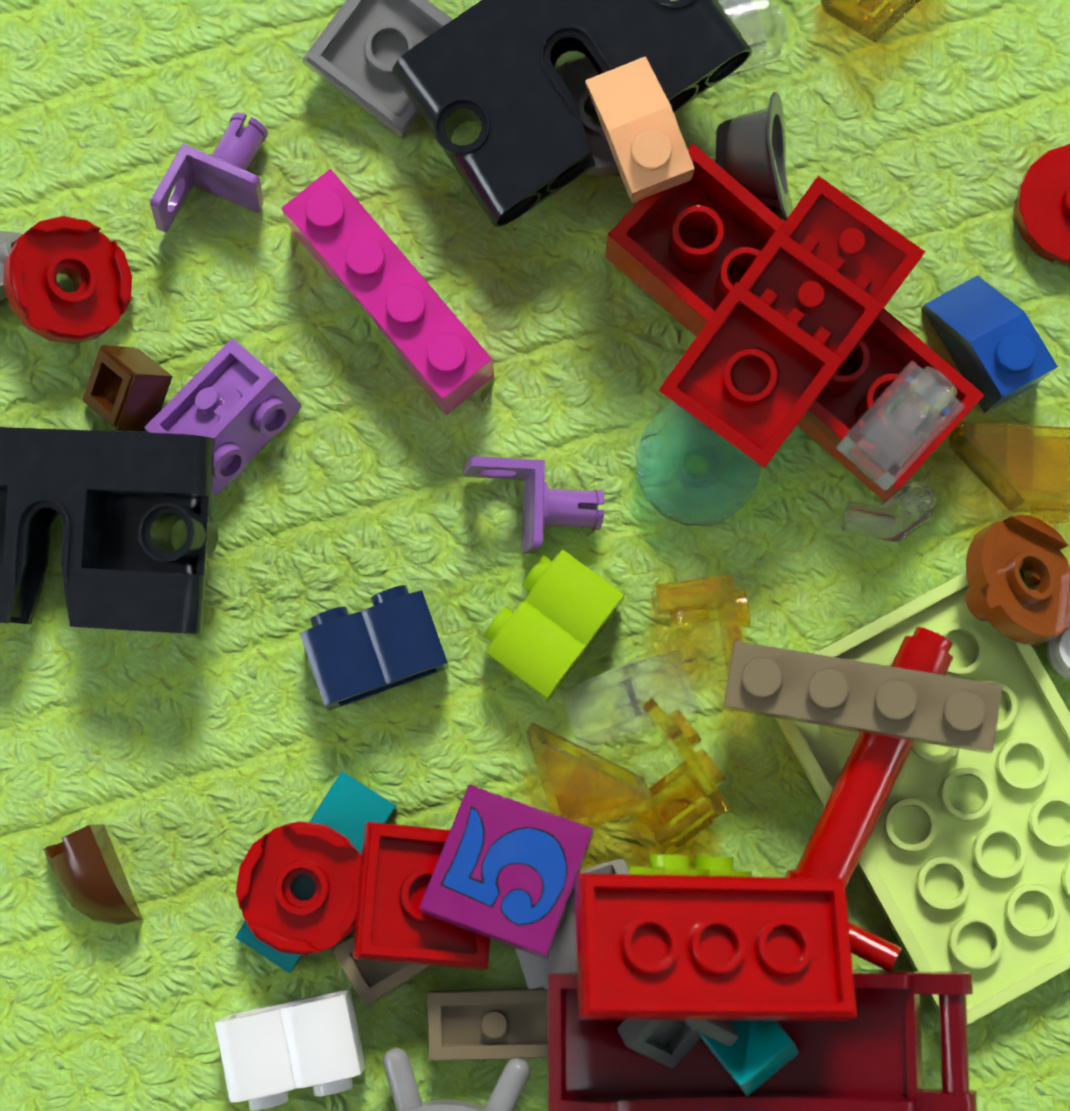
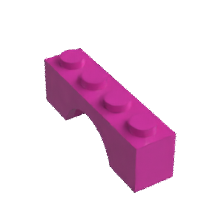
M331 169L281 208L291 232L328 276L338 281L364 309L393 346L409 372L446 415L494 377L493 360Z

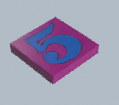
M468 784L419 909L425 915L548 959L574 889V878L580 873L594 835V829Z

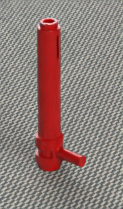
M916 627L913 636L904 637L891 666L946 675L953 660V656L949 654L953 643L936 632ZM864 732L859 733L796 869L787 870L785 877L841 878L845 881L846 890L915 741ZM848 922L851 953L891 973L902 948Z

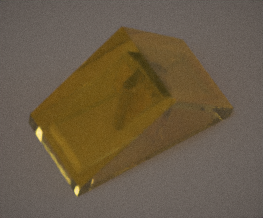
M534 722L529 726L526 735L551 814L592 828L648 810L654 798L644 777Z

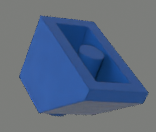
M978 275L929 301L922 307L961 375L984 394L978 402L984 413L1039 384L1058 367L1025 311Z

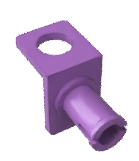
M235 113L232 115L230 124L213 154H206L182 144L150 202L156 229L165 233L168 231L193 185L254 212H259L263 206L260 178L248 172L247 169L262 142L268 136V131L264 125L251 117L247 127L244 128L242 125L246 120V114ZM175 186L173 195H172L170 201L168 202L169 197H170V194H171V192H172V190H173V187Z
M470 457L463 466V476L524 480L523 554H533L542 547L543 532L546 526L601 529L604 510L597 509L598 505L604 504L602 490L585 491L548 488L547 482H544L545 460Z

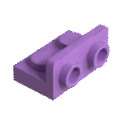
M231 338L144 428L149 433L189 434L214 438L212 492L217 494L243 471L244 467L276 434L286 427L289 420L300 410L301 403L274 373Z

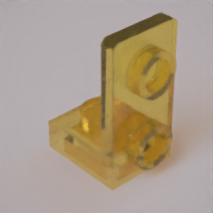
M732 574L656 584L652 590L655 617L670 615L671 625L709 620L708 610H718L728 678L734 641L742 642L740 628L750 627L749 605L745 590H735Z

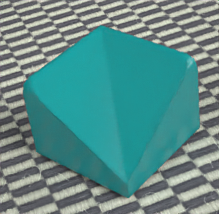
M730 1020L739 1034V1038L730 1047L703 1033H699L706 1046L746 1096L751 1094L799 1054L793 1040L775 1020Z

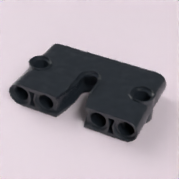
M481 0L403 54L394 64L392 73L495 227H500L519 218L596 166L573 95L555 69V64L559 57L569 51L580 52L589 59L600 75L646 56L674 113L736 71L747 61L753 52L718 0ZM476 122L481 125L480 135L473 143L468 145L452 143V134L460 124Z
M0 427V623L32 624L49 562L52 523L60 515L64 525L61 565L70 627L202 634L207 559L215 551L218 541L217 526L210 516L215 439L206 436L174 433ZM183 519L187 527L186 541L181 548L175 550L171 543V531L176 522Z

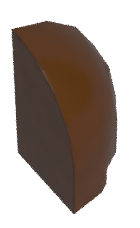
M104 824L85 826L62 837L63 842L43 849L55 880L72 907L98 922L121 925L143 920Z

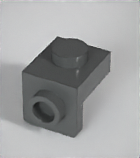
M624 1020L617 1028L626 1047L671 1069L676 1066L701 1038L699 1033H703L729 1047L739 1038V1034L730 1020Z

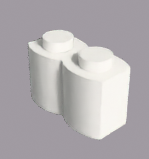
M351 989L251 1009L223 1016L215 1022L230 1103L248 1100L251 1111L284 1104L289 1101L287 1091L313 1086L314 1096H326L346 1091L353 1087L352 1077L361 1075L366 1068Z

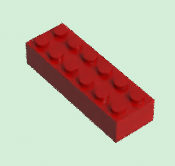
M692 143L687 149L695 168L692 179L639 200L608 233L605 257L697 337L733 285L741 280L777 228H781L784 221ZM884 308L797 426L886 503L921 467L981 400L984 394Z

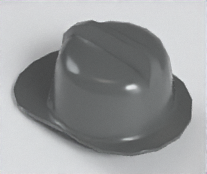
M773 92L770 96L768 108L740 115L734 119L726 120L719 125L716 130L715 162L765 206L781 209L784 221H786L793 208L785 172V121L780 95L777 92Z

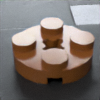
M1022 514L995 522L975 534L966 557V575L970 587L965 592V602L971 614L978 620L989 621L995 629L1006 637L1033 646L1058 637L1063 631L1069 629L1070 566L1066 557L1060 551L1069 545L1063 537L1042 520ZM1021 568L1023 569L1025 580L1033 587V589L1030 590L1023 583L1019 572Z

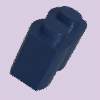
M406 585L397 586L372 596L373 607L349 615L346 607H338L310 618L313 628L301 632L300 636L322 701L328 710L363 700L388 689L425 678L449 668L422 590L409 594Z

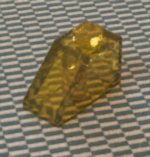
M962 422L949 435V447L1010 512H1028L1030 516L1047 524L1069 522L1070 427Z

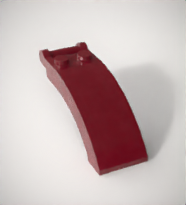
M853 970L857 1017L849 1021L775 1020L793 1040L799 1054L748 1096H746L706 1046L702 1038L671 1069L626 1047L617 1030L624 1020H579L577 972L548 974L549 1111H977L976 1091L969 1089L966 995L973 994L972 972L892 971L890 973L886 970ZM920 994L939 995L942 1089H923Z

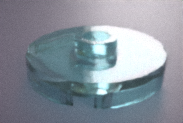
M678 404L663 409L646 426L636 451V478L645 499L663 517L685 526H711L733 517L751 499L761 475L760 464ZM700 455L707 460L709 470L702 475H695L688 470L686 460L690 456Z

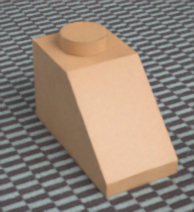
M646 56L585 80L631 203L692 179L695 168L671 105Z

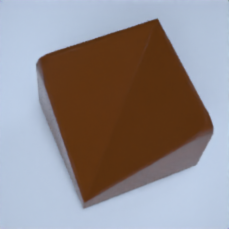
M101 345L82 401L116 430L147 431L144 427L161 411L173 376L138 348Z

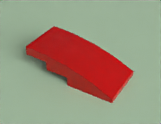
M818 175L781 228H777L741 280L733 285L658 391L765 468L920 261L925 251Z

